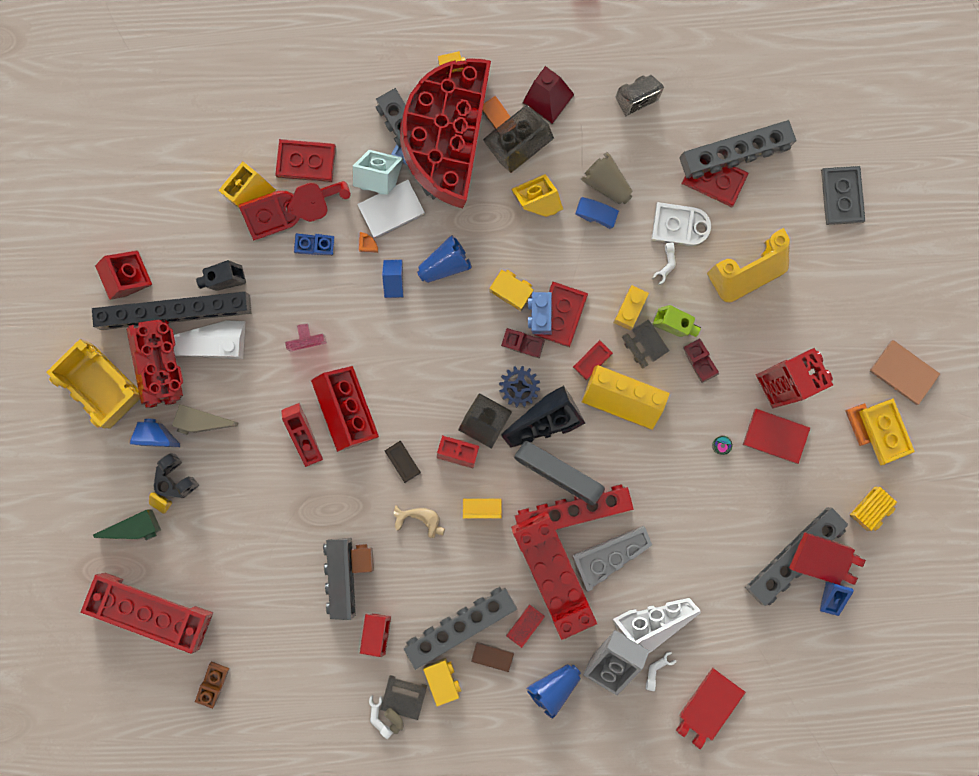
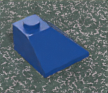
M144 419V422H137L130 440L131 445L180 447L177 439L163 424L156 423V419Z

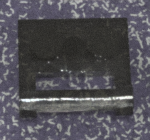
M390 675L380 710L387 711L391 708L398 715L418 720L427 685L410 683ZM395 686L417 692L419 696L416 698L392 691V688Z

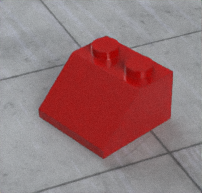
M138 250L106 255L95 265L109 300L127 297L152 285Z

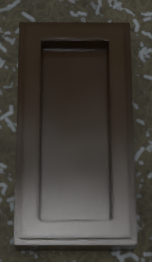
M401 440L384 450L404 483L421 473Z

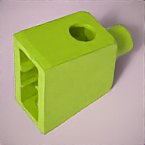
M671 305L658 308L652 326L679 337L688 336L689 334L697 337L701 330V327L693 324L695 317Z

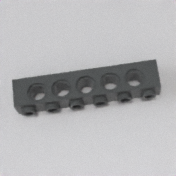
M394 88L376 98L378 105L375 107L379 115H384L387 121L384 123L389 132H394L396 136L394 140L397 146L401 148L399 128L405 103L397 89ZM393 110L399 111L396 116L389 115ZM422 186V189H423V191L425 192L426 196H429V195H430L431 198L434 200L436 197L433 196L431 193H429V192Z
M787 120L684 151L679 159L686 179L690 177L697 179L704 176L706 172L713 174L721 171L726 166L728 168L738 166L739 162L742 161L749 163L762 155L763 158L769 157L778 150L780 152L788 151L797 140L790 121ZM770 137L774 138L776 143L771 142ZM753 143H756L759 146V149L755 148L753 146ZM735 148L740 149L742 154H738ZM717 153L722 154L724 159H720ZM700 159H704L707 165L702 164Z
M826 507L745 588L761 605H771L777 599L776 595L780 591H786L791 585L790 582L802 575V573L793 571L789 567L804 532L833 541L836 537L839 538L846 532L845 528L848 526V523L833 508ZM825 525L829 529L826 536L822 534V528ZM783 566H786L788 569L785 576L780 574V569ZM772 579L774 582V586L772 589L768 590L766 587V583L768 580Z
M501 587L494 589L490 592L491 596L484 599V597H481L473 602L474 606L471 608L464 607L457 611L458 615L451 619L449 616L440 621L441 625L434 629L432 626L423 631L424 635L417 639L415 636L408 640L404 651L415 670L516 611L517 607L507 589H501ZM495 601L499 604V608L497 611H490L488 604ZM478 611L482 614V619L474 621L471 618V614ZM461 621L465 624V629L457 631L454 624ZM444 631L448 634L449 638L446 641H440L437 634ZM422 642H429L431 649L429 651L422 650Z

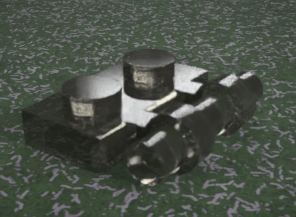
M649 319L632 330L636 336L633 339L628 333L622 336L625 341L624 345L627 349H630L635 357V362L639 363L642 369L649 365L645 359L649 356L652 362L669 352V349ZM640 342L645 350L643 353L640 352L636 343Z

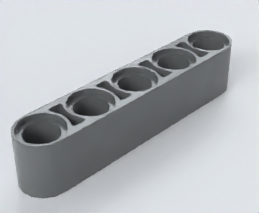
M528 441L523 442L514 456L522 465L592 506H595L605 490L604 486Z

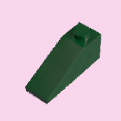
M148 509L93 534L94 538L108 539L145 538L147 541L156 537V532L161 531V528L153 510Z

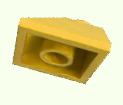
M546 174L511 189L524 210L545 217L563 210L558 190Z

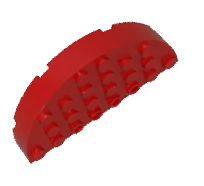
M469 58L457 62L454 60L428 72L420 79L419 83L410 93L400 126L401 149L413 176L433 196L447 204L462 209L468 197L491 61L485 59ZM464 68L462 72H452V70Z

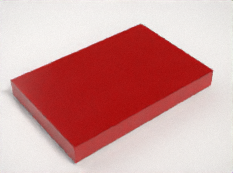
M279 139L275 176L278 178L332 182L336 145Z
M701 158L700 162L707 165V162ZM726 166L721 171L713 174L706 172L704 176L693 179V177L686 179L685 176L681 184L733 207L749 173L736 166L733 168Z
M552 281L549 290L552 293V334H534V336L570 348L588 293Z
M754 409L743 445L799 464L810 427L759 409Z

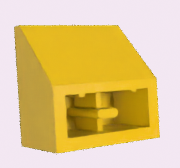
M242 161L218 191L239 208V204L273 193L276 189Z

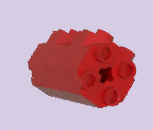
M145 321L138 323L139 327L134 328V325L129 326L126 330L141 405H145V408L157 407V404L165 403V405L177 403L176 401L181 400L180 398L183 396L181 387L183 378L181 369L176 363L174 346L176 344L173 330L169 327L168 321Z

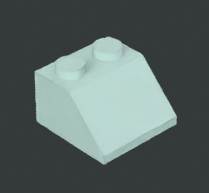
M368 150L353 165V186L362 190H371L379 194L388 195L396 186L403 158Z

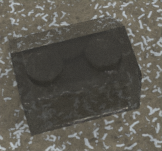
M649 75L637 78L633 84H624L619 87L616 99L625 117L659 101L664 86L655 77Z
M479 393L458 430L492 449L512 411Z

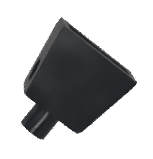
M229 260L204 268L202 270L203 276L196 278L200 289L207 287L215 291L246 284L242 265Z

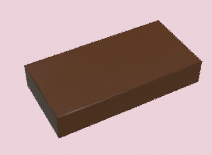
M476 642L471 662L509 672L514 652Z

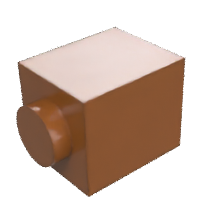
M367 544L356 545V548L351 549L352 573L374 571L372 547L368 548Z

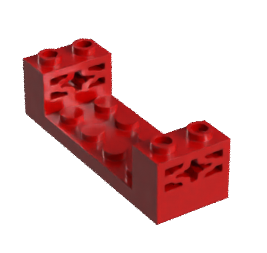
M812 348L755 374L772 409L805 400L833 386L832 374L829 370L825 369L822 363L823 357L819 351ZM814 369L815 373L810 375L809 371Z
M545 511L512 526L513 535L527 561L561 640L597 625V621L548 512Z
M106 572L94 576L80 613L190 654L200 650L213 612L197 606L187 608L123 584L122 578Z

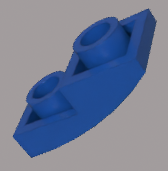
M581 197L575 215L590 223L595 221L611 229L615 225L619 210L601 202Z
M295 234L294 253L333 255L334 236Z

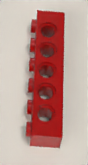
M620 484L612 486V491L603 492L596 503V510L592 512L587 509L585 501L574 496V500L569 502L565 498L555 501L556 505L548 507L546 503L536 506L537 510L529 511V508L518 510V515L514 516L516 524L531 518L533 515H538L545 511L549 514L552 510H557L560 517L558 520L552 521L556 530L631 511L634 508L628 487H623ZM610 495L615 498V504L612 507L606 504V498ZM571 505L578 507V514L576 516H570L568 513V508Z

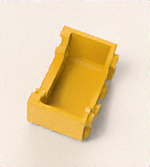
M81 339L46 372L50 376L49 380L56 387L60 385L64 389L67 388L71 392L70 396L75 401H80L84 405L83 409L91 417L90 422L97 428L111 429L140 400L138 388L96 346Z

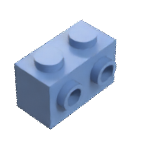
M532 292V298H528V309H532V317H528V328H532V334H552V293Z

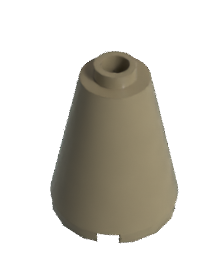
M606 152L603 154L605 158L596 160L584 173L587 177L582 176L581 180L614 202L626 204L632 198V189L612 156Z

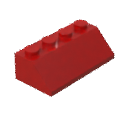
M353 366L324 372L311 380L337 452L379 437Z

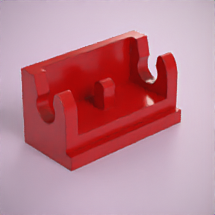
M442 435L437 451V459L473 469L479 446Z
M374 613L365 614L359 654L376 657L386 655L391 616Z

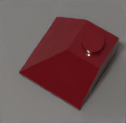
M545 66L534 80L522 103L553 124L573 98L574 93L559 75Z

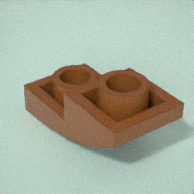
M211 661L205 678L200 685L195 702L213 709L230 668Z

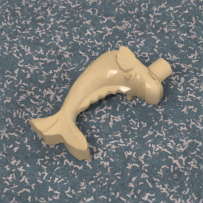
M395 505L393 514L397 518L395 522L396 531L402 528L404 520L410 516L425 523L429 530V538H435L436 534L444 535L445 528L438 527L440 517L435 511L426 508L402 511Z

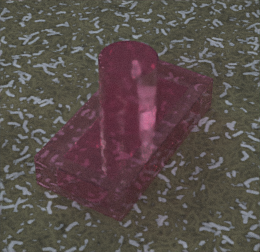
M308 324L297 326L299 339L285 342L286 349L290 352L327 343L323 333L311 336Z

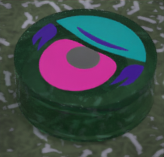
M718 436L712 443L714 452L719 455L728 454L733 447L731 439L727 436Z

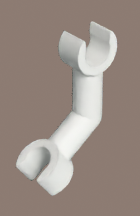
M666 243L664 245L668 264L652 277L653 279L656 275L662 276V281L658 285L665 281L666 276L676 266L674 243Z
M666 652L663 658L649 666L648 679L646 681L647 690L655 691L656 671L667 664L674 665L676 663V660L667 661V656L672 654V652Z
M372 695L369 699V704L371 705L370 722L380 731L383 737L388 739L393 732L378 719L379 706L382 704L383 698L381 696L379 703L375 704L373 703Z

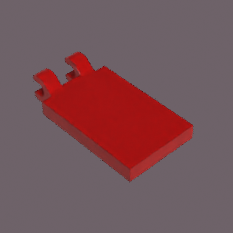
M804 532L789 568L840 585L842 580L855 585L858 577L853 576L848 571L852 563L863 567L866 560L854 554L855 549Z
M712 668L679 716L683 721L676 731L685 737L691 728L697 733L692 743L701 749L707 737L710 740L714 739L746 692Z

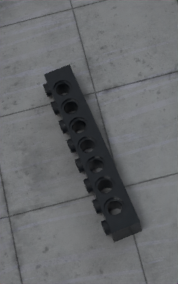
M247 292L92 308L93 327L99 330L126 328L131 325L135 327L139 326L138 323L153 320L172 323L252 314L250 295Z

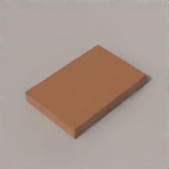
M894 340L889 343L870 370L871 373L916 405L920 404L940 375L939 372Z

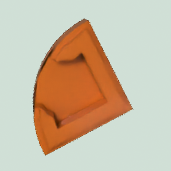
M360 232L359 252L378 253V246L375 240L368 234Z

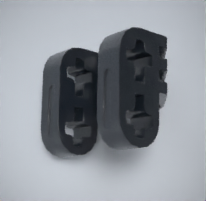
M170 453L157 462L158 466L156 467L154 490L157 494L185 498L199 487L194 477L188 476L177 484L174 483L171 477H167L169 473L182 464V461L176 454ZM163 482H167L169 485L166 492L161 490Z

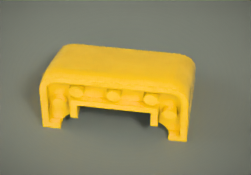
M784 228L772 234L770 239L764 242L766 249L758 260L740 269L736 261L725 259L715 264L707 272L723 301L733 302L788 271L790 239Z

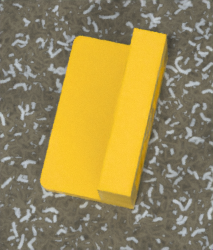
M463 499V518H502V499Z

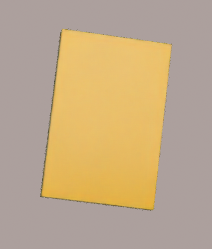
M894 398L859 411L880 465H885L915 452Z

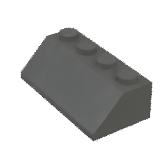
M352 538L328 539L326 544L323 545L324 556L327 555L324 573L328 575V583H325V593L329 595V602L326 603V613L330 614V619L352 620L356 616L354 573H352L351 559Z

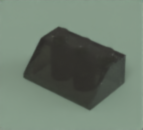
M526 105L485 137L483 141L499 163L512 173L551 142L554 136L549 124Z

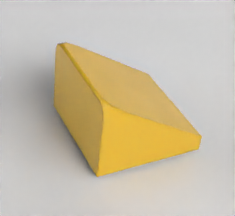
M156 492L150 493L149 505L165 514L172 501Z

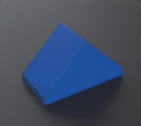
M383 260L384 298H404L403 260Z
M826 582L820 611L839 616L854 590L849 587Z

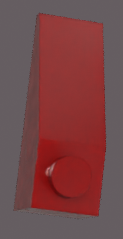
M300 403L281 410L282 420L305 467L322 461L323 457Z

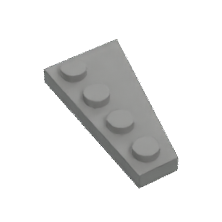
M644 526L573 555L587 592L592 590L599 582L607 579L614 571L622 568L629 560H633L652 546Z

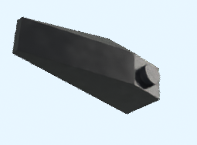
M563 385L543 397L501 433V436L511 448L522 445L524 441L533 442L535 438L542 436L549 438L551 434L562 431V434L568 433L584 425L585 421L572 396Z

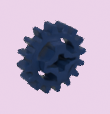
M514 366L513 372L506 370L508 376L502 375L501 378L504 382H499V385L503 387L499 392L505 393L502 399L506 400L508 398V405L514 402L516 408H518L519 403H522L523 407H526L527 401L532 404L531 398L538 397L535 391H540V388L536 387L540 380L534 379L537 374L531 375L530 368L524 371V366H521L520 370H517L516 366ZM518 374L516 380L508 381L512 376ZM525 376L531 380L532 385L525 381ZM518 382H522V386H525V389H521V392L517 391V388L514 387V385H518ZM507 389L514 392L515 398L509 395ZM525 392H531L527 398L521 399Z

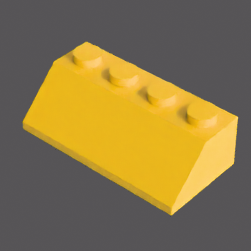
M597 365L594 367L581 403L653 430L664 411L670 393Z

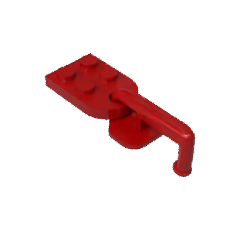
M345 181L321 189L315 183H307L297 187L294 194L288 191H276L239 204V208L254 241L291 228L300 218L308 222L321 219L328 211L324 200L325 197L339 193L342 199H348L351 193Z

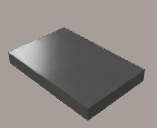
M860 166L823 168L821 175L826 225L864 223L865 210Z

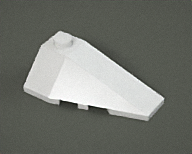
M225 320L175 334V356L243 359L246 322Z
M690 598L667 602L665 606L654 608L653 605L642 611L630 610L614 618L613 622L619 633L642 645L650 653L698 616L701 611Z

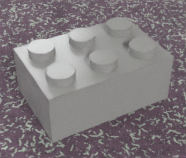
M614 630L592 655L583 675L613 694L618 695L643 669L649 650Z

